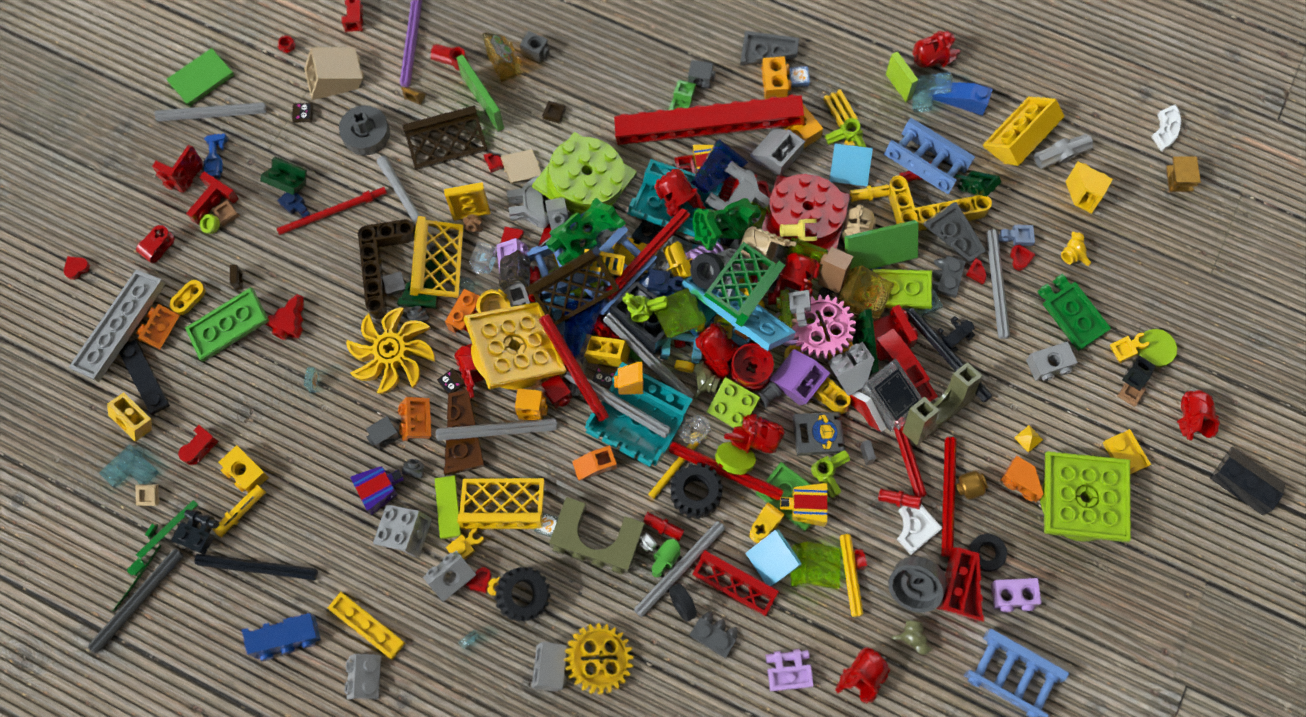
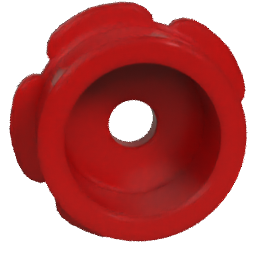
M284 35L278 40V49L283 51V53H290L296 47L294 39L290 36Z

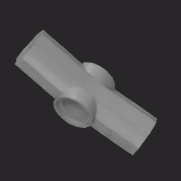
M1086 134L1070 140L1068 138L1061 139L1053 144L1052 147L1034 155L1035 162L1041 170L1059 162L1066 163L1079 154L1091 151L1093 140L1091 136Z

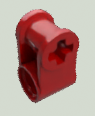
M157 225L139 242L136 252L150 263H156L168 248L173 245L174 235L165 226Z

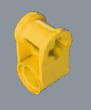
M828 377L813 394L818 401L825 404L833 412L844 414L849 409L850 396ZM843 400L846 404L839 406L836 401Z
M768 502L751 527V540L759 543L776 529L785 514ZM762 529L763 533L758 535L756 532Z

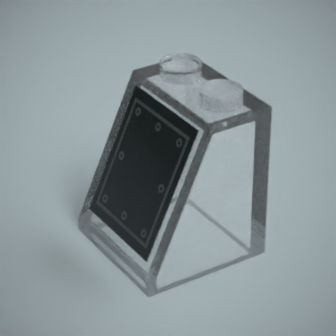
M896 359L866 381L861 390V393L872 398L890 432L895 428L900 430L905 425L909 409L922 399Z

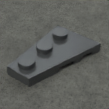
M745 31L740 66L762 63L763 58L769 57L797 58L799 38Z
M953 202L922 223L969 262L986 251L956 202Z

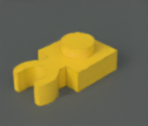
M1144 333L1137 334L1134 340L1127 336L1110 344V348L1119 364L1137 356L1138 351L1136 349H1146L1149 347V342L1143 344L1139 342V339L1144 337Z
M474 528L469 532L466 539L463 535H460L447 545L446 549L449 553L457 551L466 560L475 552L472 547L474 545H481L485 539L480 537L478 540H475L473 537L478 533V530Z

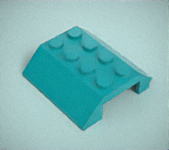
M651 159L645 170L643 183L636 198H632L627 214L665 227L674 216L668 215L667 207L664 204L666 201L664 198L660 199L658 197L655 184L658 179L676 167ZM680 169L688 179L691 187L697 188V193L701 196L700 199L703 202V206L706 209L714 210L705 201L711 192L719 197L723 183ZM686 201L680 205V208L687 210L690 217L677 231L695 237L693 214L699 208H693Z
M622 362L619 368L627 366V364ZM618 369L614 376H618ZM643 373V394H619L618 388H614L613 376V384L609 391L670 427V433L666 438H663L603 401L601 403L609 417L599 422L596 415L591 413L586 422L585 428L587 430L585 433L596 439L602 437V442L615 449L619 446V451L632 458L638 456L637 461L648 467L652 464L656 466L664 457L683 424L693 399Z

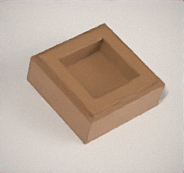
M229 200L212 209L223 226L239 217Z
M1125 383L1117 397L1135 407L1146 389L1142 388L1138 391Z

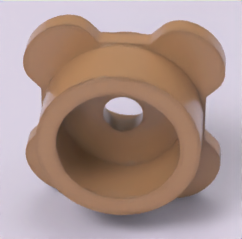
M470 214L462 220L465 223L464 229L467 231L481 232L483 229L481 227V218L477 215Z

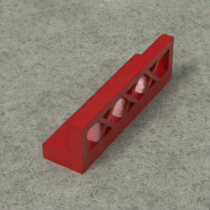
M706 550L702 553L700 561L692 573V576L765 617L779 592ZM703 563L712 568L713 575L704 577L698 573ZM728 576L732 585L727 587L720 586L717 577ZM744 585L748 588L750 596L743 598L738 596L735 587ZM763 596L769 599L764 610L756 606L755 597Z

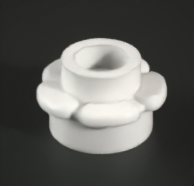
M648 533L640 536V546L646 552L649 550L654 551V548L658 545L657 542Z

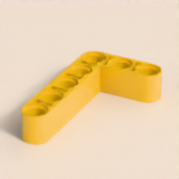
M894 176L888 188L890 190V196L888 197L896 224L904 223L905 219L909 221L916 220L919 222L918 231L928 229L922 224L927 221L922 216H927L930 219L953 202H956L960 209L966 210L963 214L968 221L984 218L992 206L990 197L977 195L915 208L908 183L903 176Z

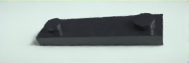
M133 340L124 345L119 354L149 414L154 415L169 407L170 404L138 341Z

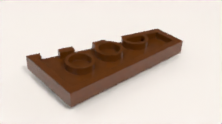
M467 389L449 393L447 428L476 425L471 398ZM479 437L446 440L445 476L485 467Z

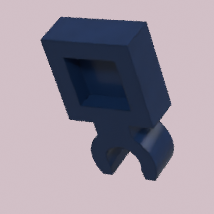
M650 269L647 289L660 293H667V290L671 289L674 293H680L682 288L675 286V283H682L683 278L680 276L669 278L670 272Z

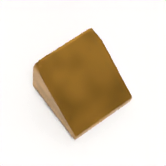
M411 87L401 88L406 100L419 105L422 104L426 93Z

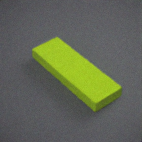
M456 477L434 478L440 539L459 537L461 529L457 522L459 506Z

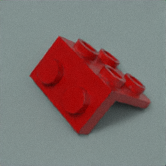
M188 145L173 167L155 161L152 168L155 170L156 176L163 181V186L170 190L174 188L184 193L191 186L195 175L201 171L203 161L195 148Z
M900 305L892 307L889 315L873 322L875 341L878 337L894 329L909 349L915 346L918 340V332L914 326L910 325L908 321L909 316L905 310H902ZM876 341L878 360L882 361L887 359L878 342Z

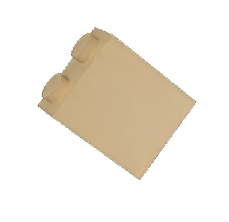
M311 47L304 68L311 100L359 89L361 82L364 80V73L360 70V57L356 54L355 47Z

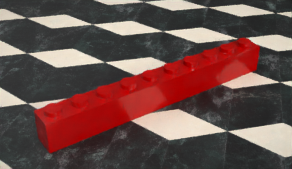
M789 95L780 98L770 97L763 100L752 99L745 102L734 101L727 104L715 103L710 106L697 105L692 108L679 107L675 110L639 112L638 114L631 115L621 114L614 116L615 137L618 145L803 125L802 95Z

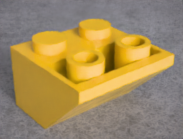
M1077 161L1065 182L1074 205L1092 214L1113 179L1105 173L1098 172L1089 165Z

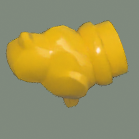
M1072 232V237L1068 241L1067 247L1061 252V257L1065 263L1072 264L1079 260L1086 266L1091 264L1087 257L1084 235L1082 233Z

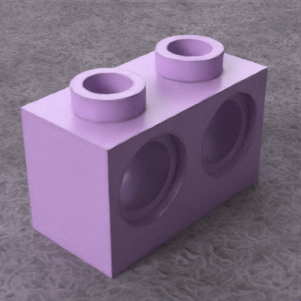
M1038 578L995 580L991 583L994 609H1001V612L1014 611V608H1022V611H1032L1041 604ZM1023 590L1030 593V600H1026L1023 597ZM1002 591L1009 594V601H1005L1001 597Z

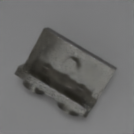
M516 250L500 260L499 286L503 290L518 281L525 287L530 285L531 261L527 255H523L519 250Z

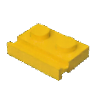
M1130 429L1102 442L1111 458L1130 460V475L1151 465Z

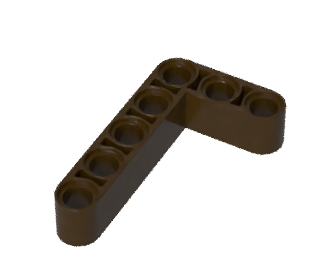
M408 219L365 225L358 231L365 305L369 314L374 319H381L387 313L380 247L413 242L415 228ZM410 229L409 232L403 233L404 230ZM391 232L390 235L384 236L385 233ZM372 235L371 238L365 239L366 236ZM374 252L372 256L367 257L369 253ZM371 270H376L374 274H369ZM378 287L377 291L370 292L371 289ZM380 305L379 309L372 310L374 306Z

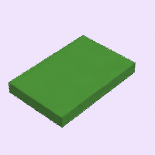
M211 48L166 80L190 107L233 77L234 74Z
M782 462L765 481L783 489L782 497H792L794 487L811 485ZM758 491L756 492V495L766 503L769 502L780 510V500L771 498ZM780 510L785 514L784 517L804 532L811 525L792 520V510Z

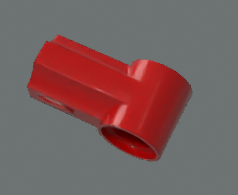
M435 44L431 49V60L451 65L457 71H460L456 57L464 55L468 61L465 51L461 47L450 48Z

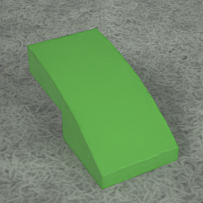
M678 80L668 110H675L679 107L690 108L696 84Z

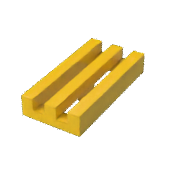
M841 89L837 93H831L830 96H824L823 100L839 127L844 122L831 100L834 101L845 121L849 117L858 120Z

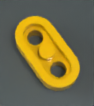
M197 280L187 282L170 300V308L179 315L188 313L204 297L205 287Z

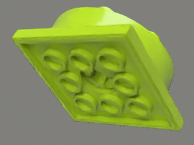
M574 131L567 141L555 149L549 164L534 181L532 188L549 199L565 198L566 207L572 214L577 212L583 214L591 207V203L595 198H598L604 204L613 206L636 176L637 171L623 163L618 152L608 143L597 138L582 137Z
M1047 451L1045 453V480L1041 487L1043 496L1040 498L1044 514V534L1065 536L1081 542L1095 540L1130 542V460ZM1079 496H1085L1088 501L1087 504Z

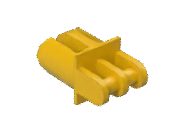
M676 241L672 245L665 246L663 252L670 266L666 270L671 269L674 277L680 276L683 279L690 277L691 265L689 261L692 258L688 260L681 242Z

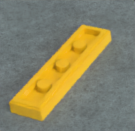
M340 592L327 607V609L391 660L395 658L406 644L343 592Z

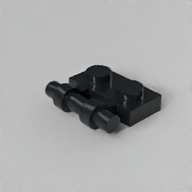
M187 509L184 512V516L189 521L187 524L180 523L171 541L205 555L215 537L210 534L212 528H218L219 521L215 520L213 516L202 515L200 511ZM199 523L202 524L200 529L197 528Z

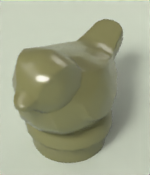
M704 361L696 364L694 372L697 378L698 389L694 398L698 399L705 391L717 393L722 379L717 377V375H713L712 371L705 367Z
M906 621V626H904L905 632L892 636V640L906 642L920 655H926L929 651H932V648L927 644V637L923 633L922 622Z

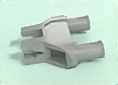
M731 161L725 172L739 180L737 188L726 202L712 192L705 201L714 209L722 210L733 202L748 198L750 203L754 202L764 209L769 205L770 198L759 191L755 175L750 169L745 171ZM760 217L752 218V222L755 224Z
M538 176L529 180L521 189L507 191L509 204L524 203L522 206L509 207L511 221L527 220L540 228H546L550 224L548 214L544 211L542 194L532 188V184Z

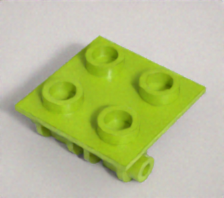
M725 377L707 413L733 428L742 426L743 417L751 415L759 403L760 396Z

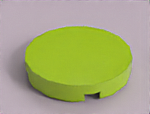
M1151 329L1144 332V337L1139 339V342L1142 344L1149 342V347L1146 349H1136L1139 356L1160 368L1170 364L1177 355V345L1173 337L1164 330Z
M725 442L719 445L715 454L718 465L720 463L725 471L732 474L743 475L747 471L751 472L756 462L755 454L751 450L749 453H746V451L733 446L732 442Z

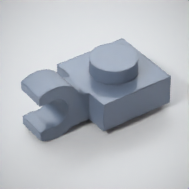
M1014 225L1012 230L1002 229L1001 234H998L999 242L1003 243L1013 240L1014 246H1033L1035 243L1033 225Z

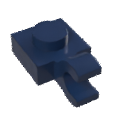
M285 192L277 200L291 215L295 212H298L303 218L310 215V212L303 205L305 200L297 193L292 195Z

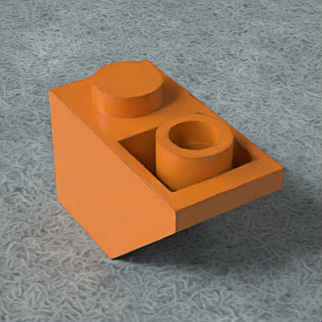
M610 445L591 451L572 461L578 481L617 468Z
M1016 455L1000 481L1007 488L1022 493L1025 499L1037 502L1043 496V491L1036 468Z

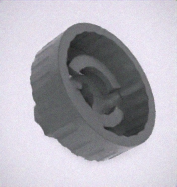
M362 105L350 109L339 123V134L344 145L349 151L357 155L365 156L379 152L386 146L390 138V127L385 115L372 106Z
M910 556L900 560L895 565L889 578L888 587L891 596L899 605L907 610L922 613L932 611L939 606L946 592L947 582L944 572L933 561L920 556Z

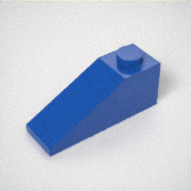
M935 81L929 99L983 116L993 89L976 83Z

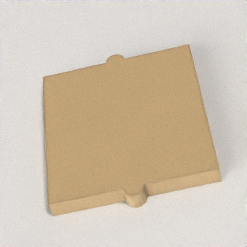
M532 149L501 156L504 172L507 173L510 184L531 180L533 177L541 174L538 166L539 161L536 160Z

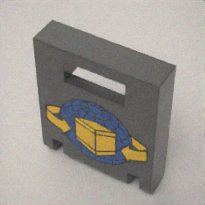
M841 412L794 414L792 420L797 456L838 454L843 450L846 451L845 447H838V445L845 444L842 420H835L841 417ZM807 425L809 443H802L800 427Z

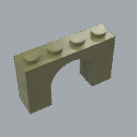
M968 362L953 373L948 388L934 404L923 397L909 409L903 433L915 445H919L973 400L982 374Z
M566 497L549 542L550 547L553 548L552 551L564 555L565 552L572 554V558L579 561H584V559L592 561V565L599 568L604 566L610 567L612 572L623 575L624 572L629 574L645 523L625 516L618 537L611 546L601 550L591 549L585 546L579 539V528L587 508L586 503Z

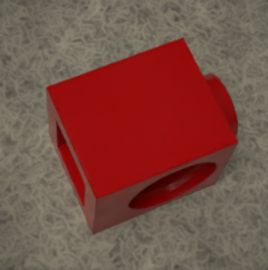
M559 375L552 376L541 384L543 392L555 409L559 406H566L570 399H572L571 391Z

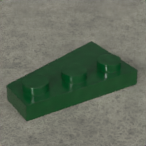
M441 252L434 257L440 265L444 261V255ZM432 260L425 264L430 273L438 268ZM440 270L433 275L439 283L441 282L442 275ZM430 278L424 282V288L433 289L436 286ZM410 280L405 286L402 297L397 302L398 306L403 307L421 306V308L437 309L438 296L427 294L410 295Z
M866 309L853 319V321H856V325L852 327L855 329V334L851 335L853 336V345L863 342L874 358L868 378L870 380L879 373L872 309Z

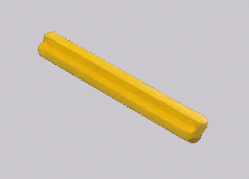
M843 534L840 536V544L851 616L860 617L863 615L852 538L850 534Z

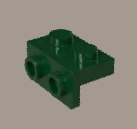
M971 171L967 176L959 174L954 176L957 180L956 186L960 191L985 197L993 192L1002 182L997 175Z

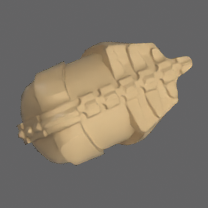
M857 205V207L850 209L846 214L843 223L844 231L841 234L844 246L845 236L874 230L876 218L871 210L864 208V205Z
M754 226L749 227L745 231L741 242L742 244L744 241L771 261L779 244L795 247L797 244L794 241L792 242L781 236L757 229ZM744 250L741 251L742 256L751 258L749 253ZM758 263V265L763 266V270H768L769 267L765 264Z

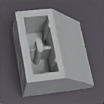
M773 129L750 154V157L776 176H782L803 152L805 141L790 130Z
M861 342L852 345L843 354L835 355L828 364L849 396L866 386L874 358L864 343Z

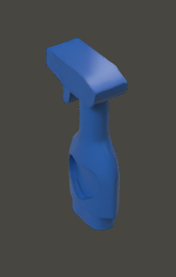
M225 133L204 137L209 145V154L204 160V171L215 179L220 178V174L223 172L222 159L217 154V145L224 150V144L228 142V137Z

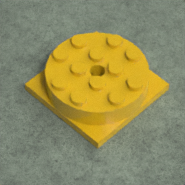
M538 302L464 316V322L472 341V360L478 372L485 378L488 389L498 387L511 390L525 389L535 385L542 378L566 372L562 359L539 322V319L545 313Z

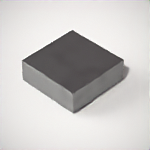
M401 271L382 277L387 296L405 291V283Z
M863 441L860 448L865 465L867 466L874 463L876 456L871 441Z

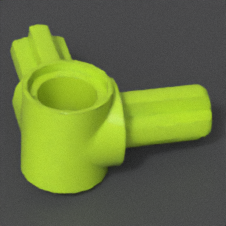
M855 118L847 119L844 124L840 125V129L825 135L826 142L829 145L845 139L853 141L855 146L866 147L862 139L863 132L860 128V122ZM851 127L856 128L853 132L848 131Z
M627 292L622 299L631 313V319L635 322L647 321L653 311L667 308L669 305L666 296L649 300L645 296H634Z
M845 450L830 458L825 456L813 463L811 467L812 475L819 482L827 483V491L830 497H835L841 493L833 474H835L836 468L850 461L849 454ZM819 464H823L826 467L825 474L819 472Z

